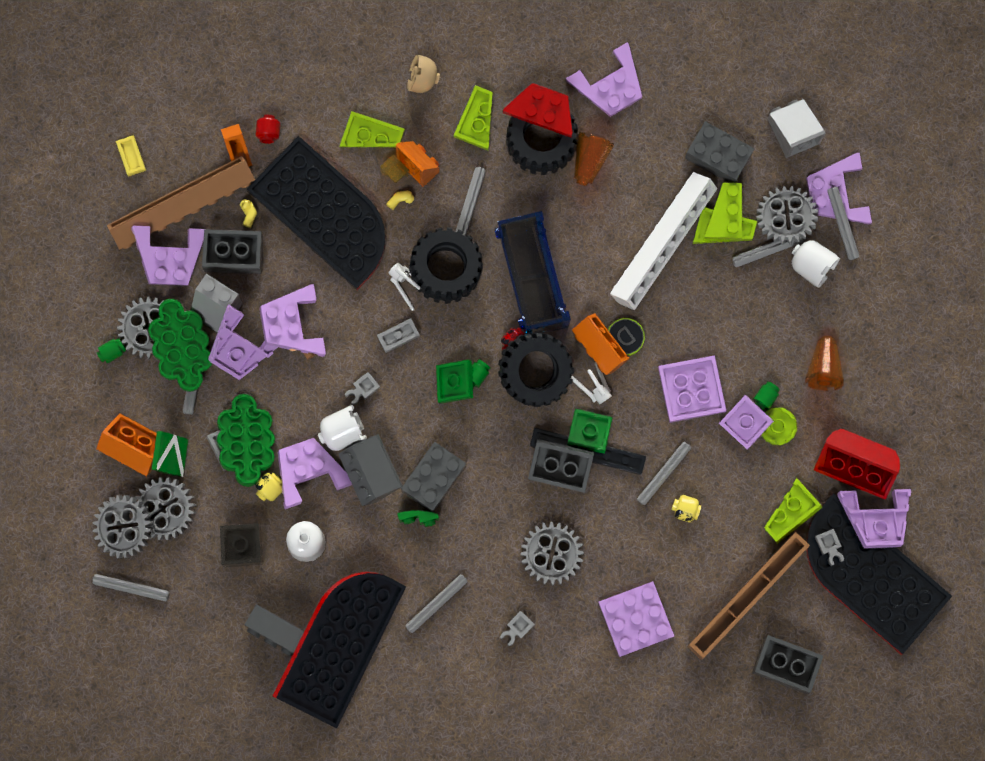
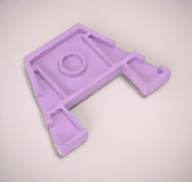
M628 42L613 50L622 68L590 86L580 70L566 78L568 84L576 88L578 92L586 96L610 117L642 99Z
M855 153L806 178L809 197L812 196V203H816L817 208L815 209H818V216L836 219L827 190L838 187L848 221L868 225L872 223L869 206L849 208L843 175L845 172L862 170L860 153Z
M132 226L131 230L136 239L137 249L142 258L148 283L153 285L187 286L204 240V229L189 228L188 248L150 246V226Z
M314 284L260 306L265 345L288 350H300L302 353H313L321 357L326 355L323 338L303 339L297 305L316 302Z
M228 304L208 360L240 380L256 368L261 360L274 354L273 351L278 347L265 345V341L260 347H257L235 333L233 330L244 314Z
M314 438L278 451L285 509L299 505L302 502L295 485L329 473L337 490L352 485L344 469Z
M896 489L892 491L894 509L860 510L856 491H839L837 493L864 548L901 547L903 545L911 489Z

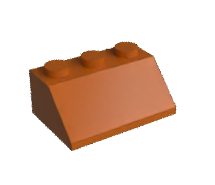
M119 414L101 433L96 449L138 473L148 476L152 471L157 433Z

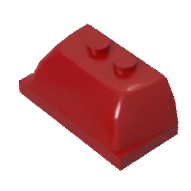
M839 429L832 432L827 438L814 471L886 500L899 473L900 459L896 451L847 430Z

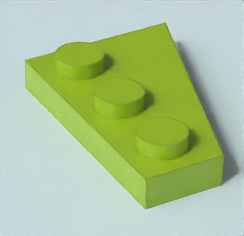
M475 85L454 133V138L488 151L493 92Z
M351 111L339 147L396 148V144L402 141L405 129Z
M742 183L722 184L704 239H742Z
M704 208L699 217L693 244L752 241L757 221L742 217L741 240L704 239L713 213V209Z
M797 478L789 493L787 492L779 508L775 510L764 527L765 531L777 544L822 508V505Z

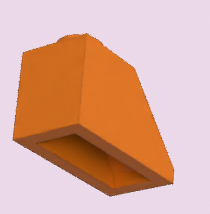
M239 124L221 129L231 161L242 156L248 167L253 166Z

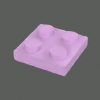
M744 395L719 424L748 450L774 421L749 397Z

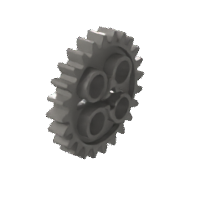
M783 186V191L776 188L775 194L769 191V198L763 196L764 203L759 202L761 209H757L758 216H756L757 222H759L758 227L763 228L762 234H767L768 240L774 237V243L778 240H781L782 245H784L785 241H788L789 245H791L792 240L799 243L800 237L806 240V234L812 235L811 229H816L815 222H818V217L816 216L818 215V209H815L817 208L816 203H812V196L807 198V191L801 194V188H798L797 191L793 190V186L790 187V190ZM784 201L788 202L790 230H787ZM799 204L800 207L793 208L792 205ZM780 206L781 209L774 210L773 207ZM795 221H800V222H802V224H800V225H795V224H793V223H794ZM777 223L783 224L782 227H776L774 225Z
M147 297L146 302L140 298L139 304L133 300L132 308L126 305L128 312H121L124 319H118V322L122 323V325L118 326L117 329L123 331L118 336L119 338H125L121 342L123 345L128 343L127 351L133 349L132 355L139 352L140 358L147 354L148 359H150L151 354H153V344H151L148 331L145 329L146 323L143 312L147 313L150 324L153 321L150 319V316L154 312L159 313L160 304H158L157 298L151 302L150 297ZM135 317L142 319V323L138 326L132 324V319ZM140 335L147 337V341L144 344L137 343V338Z
M159 477L158 482L152 479V486L145 483L146 490L139 489L142 495L135 497H137V500L143 501L141 507L148 506L150 502H153L155 505V509L152 512L148 509L146 511V514L152 513V516L158 514L154 520L151 517L148 518L149 521H154L153 524L149 525V528L154 529L151 532V537L155 538L158 534V540H163L164 536L166 540H170L171 535L174 538H178L177 532L185 534L183 528L190 529L187 522H194V519L190 516L191 514H196L195 511L191 510L192 507L196 506L195 503H191V500L195 497L188 496L191 490H183L185 487L184 483L178 485L179 480L174 479L172 482L169 477L166 478V481H164V478ZM166 490L170 492L168 500L163 498V493ZM163 505L168 506L166 507L167 512H161L164 509ZM179 505L181 507V513L177 516L174 512V509L176 506ZM162 517L166 519V525L163 528L159 525V520Z
M117 495L116 498L110 497L109 501H104L105 507H98L101 513L94 515L98 518V521L93 522L94 525H97L93 532H98L94 539L101 540L98 546H105L103 552L110 551V556L116 555L117 558H122L123 556L124 558H130V555L137 556V552H143L142 546H148L146 539H152L148 533L154 531V529L149 528V525L153 524L154 521L148 520L152 516V513L146 514L148 506L141 507L143 501H137V497L130 498V495ZM130 511L133 514V518L131 520L129 518ZM112 514L115 516L114 522L111 520ZM138 523L136 527L108 530V527ZM132 531L135 532L134 539L131 536ZM115 533L117 534V541H116V542L114 541V534H115Z
M550 522L549 527L542 523L541 530L535 526L536 533L529 531L531 538H524L528 544L521 545V548L526 550L520 553V556L526 557V559L522 560V564H528L525 571L531 569L530 577L537 575L536 582L542 578L544 585L548 580H550L552 586L555 580L562 584V578L569 581L568 574L575 576L576 574L573 569H580L576 563L583 562L578 557L584 554L583 551H578L582 544L576 543L579 536L572 537L574 530L569 533L567 532V525L561 529L560 523L557 524V527L553 526V522ZM547 537L550 540V545L543 547L539 540ZM554 537H557V543L554 551L557 554V556H553L550 570H547L546 568L549 560V554L547 552L551 551ZM566 542L569 545V549L561 551L558 544ZM543 556L546 563L539 566L535 563V558ZM562 561L565 565L564 569H555L554 562Z

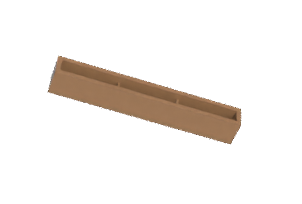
M241 156L108 224L107 227L119 250L122 248L127 249L136 241L131 230L132 226H150V235L155 231H162L172 222H180L184 219V216L199 212L207 204L213 205L219 198L223 196L228 197L234 194L235 190L250 186L255 179L245 159Z
M795 532L687 647L700 660L704 659L810 545Z

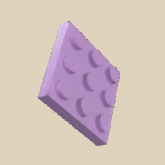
M715 356L658 366L669 423L726 412Z
M653 582L598 602L619 657L674 637Z

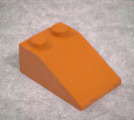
M414 141L397 143V161L424 187L439 173V163L435 158H429L425 154L426 150L421 144L417 145Z

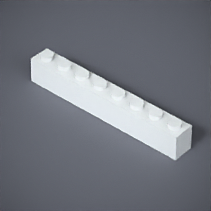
M693 172L686 181L679 194L676 195L670 207L666 210L659 223L655 226V229L610 294L619 304L632 310L637 308L716 192L717 187L710 178Z

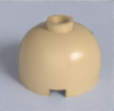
M416 55L409 70L412 71V81L408 79L407 88L408 91L415 93H425L431 90L434 84H438L440 74L437 73V66L434 61L425 56Z

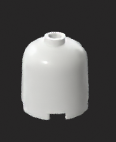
M807 241L801 246L798 244L792 251L794 255L792 259L793 269L818 288L828 279L826 274L830 268L834 270L840 260L835 253L816 241Z
M353 405L325 417L320 423L321 433H318L319 439L322 444L326 443L331 450H343L367 439L366 435L362 436L361 430L364 427L358 413L352 412L354 409Z
M303 521L296 523L290 528L286 537L288 551L299 561H314L325 550V536L320 528L312 522Z

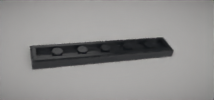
M534 427L530 447H536L537 439L568 446L569 436ZM606 446L605 454L594 452L592 463L642 475L646 456Z

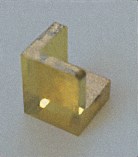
M394 154L380 166V172L385 177L388 176L394 183H397L403 176L408 177L410 175L409 169Z

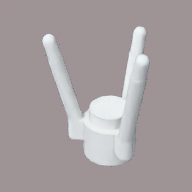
M397 263L389 271V275L392 276L390 281L395 284L405 302L413 311L414 307L398 281L402 283L407 280L418 290L421 288L409 277L411 275L409 269Z
M595 362L603 385H600L592 371L588 370L591 379L597 387L593 390L594 394L573 376L571 378L593 402L597 401L601 404L612 397L603 373Z

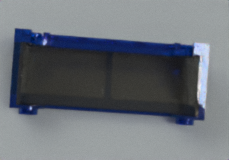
M542 211L497 221V228H494L496 238L500 239L519 309L521 317L518 319L520 330L524 329L525 334L565 329L569 327L571 321L569 311H565L566 304L563 301L548 245Z

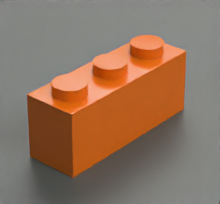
M596 314L587 316L572 329L577 341L583 344L587 354L595 360L599 370L605 373V375L613 373L630 359Z

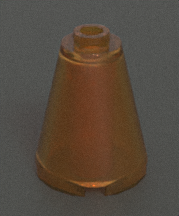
M579 132L574 179L577 180V184L587 186L588 183H593L615 143H610L609 140L595 135L588 137L585 136V133Z
M823 336L817 341L805 378V383L808 382V387L812 389L828 391L827 387H834V390H838L844 385L837 341L831 336Z

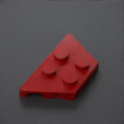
M532 83L503 109V114L567 137H572L568 95Z

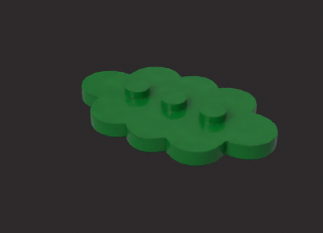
M166 299L160 304L158 310L159 318L153 320L148 328L149 336L154 341L152 353L160 361L158 367L163 378L167 380L177 379L181 389L187 392H194L202 384V372L207 371L212 365L208 360L211 352L206 349L209 337L207 333L201 330L202 318L197 312L192 310L184 311L182 304L178 300Z
M239 394L233 399L231 409L224 410L218 416L217 426L220 433L217 436L216 442L217 446L222 450L219 455V462L222 468L227 471H234L237 482L242 486L249 487L258 482L261 471L267 470L273 465L275 456L271 448L274 445L275 436L270 430L272 426L270 413L264 409H257L256 401L252 396Z

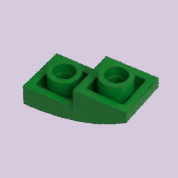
M418 510L397 513L399 522H404V525L414 523L415 519L419 518L420 525L424 524L425 527L435 525L436 521L439 520L438 514Z

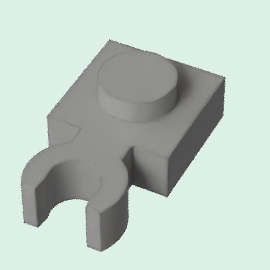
M367 372L353 383L356 389L348 390L345 393V397L354 395L355 399L351 404L355 405L358 403L359 397L363 396L366 400L380 389V386Z
M834 529L815 536L822 555L828 553V563L831 566L835 565L833 561L834 556L838 557L840 562L844 561L843 555L837 551L842 546Z
M520 611L507 624L510 630L503 632L500 638L503 639L506 635L510 636L511 641L507 645L511 646L515 641L516 635L521 639L535 624Z

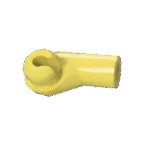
M408 190L396 192L386 205L394 210L402 201L409 204L412 203L414 195Z
M244 199L240 203V207L246 215L242 225L251 228L256 218L257 210L251 201Z

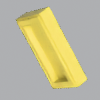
M134 135L116 141L128 177L146 171Z

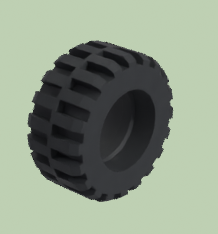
M570 114L572 137L559 134V144L554 149L545 152L536 151L525 142V132L533 124L511 117L507 127L506 145L508 146L509 155L513 157L514 163H519L520 168L524 171L529 169L531 174H536L537 171L541 172V175H547L548 171H551L553 174L557 172L558 168L563 169L566 167L567 162L572 160L578 143V126L574 123L575 118L573 115Z
M447 227V230L442 231V228H436V231L433 233L429 231L425 234L424 238L421 237L417 241V245H414L409 266L411 279L420 286L421 289H417L419 293L423 292L425 298L429 299L431 297L437 303L440 300L445 301V304H450L452 300H455V302L461 301L462 297H467L471 294V291L476 288L483 269L482 253L478 251V244L472 242L473 238L469 235L464 236L463 231L459 229L457 232L452 231L453 228ZM439 251H451L457 254L464 263L463 273L460 277L451 281L436 278L428 269V261L431 255Z
M528 332L525 335L517 336V339L514 341L511 340L507 344V349H503L501 353L503 355L502 359H499L498 363L500 366L498 374L501 377V384L506 389V392L522 404L534 407L551 405V402L560 400V396L567 393L568 385L573 382L571 376L574 374V367H572L574 361L572 356L569 355L570 351L560 340L540 332ZM530 352H543L550 357L553 363L552 376L541 387H530L519 376L520 363Z

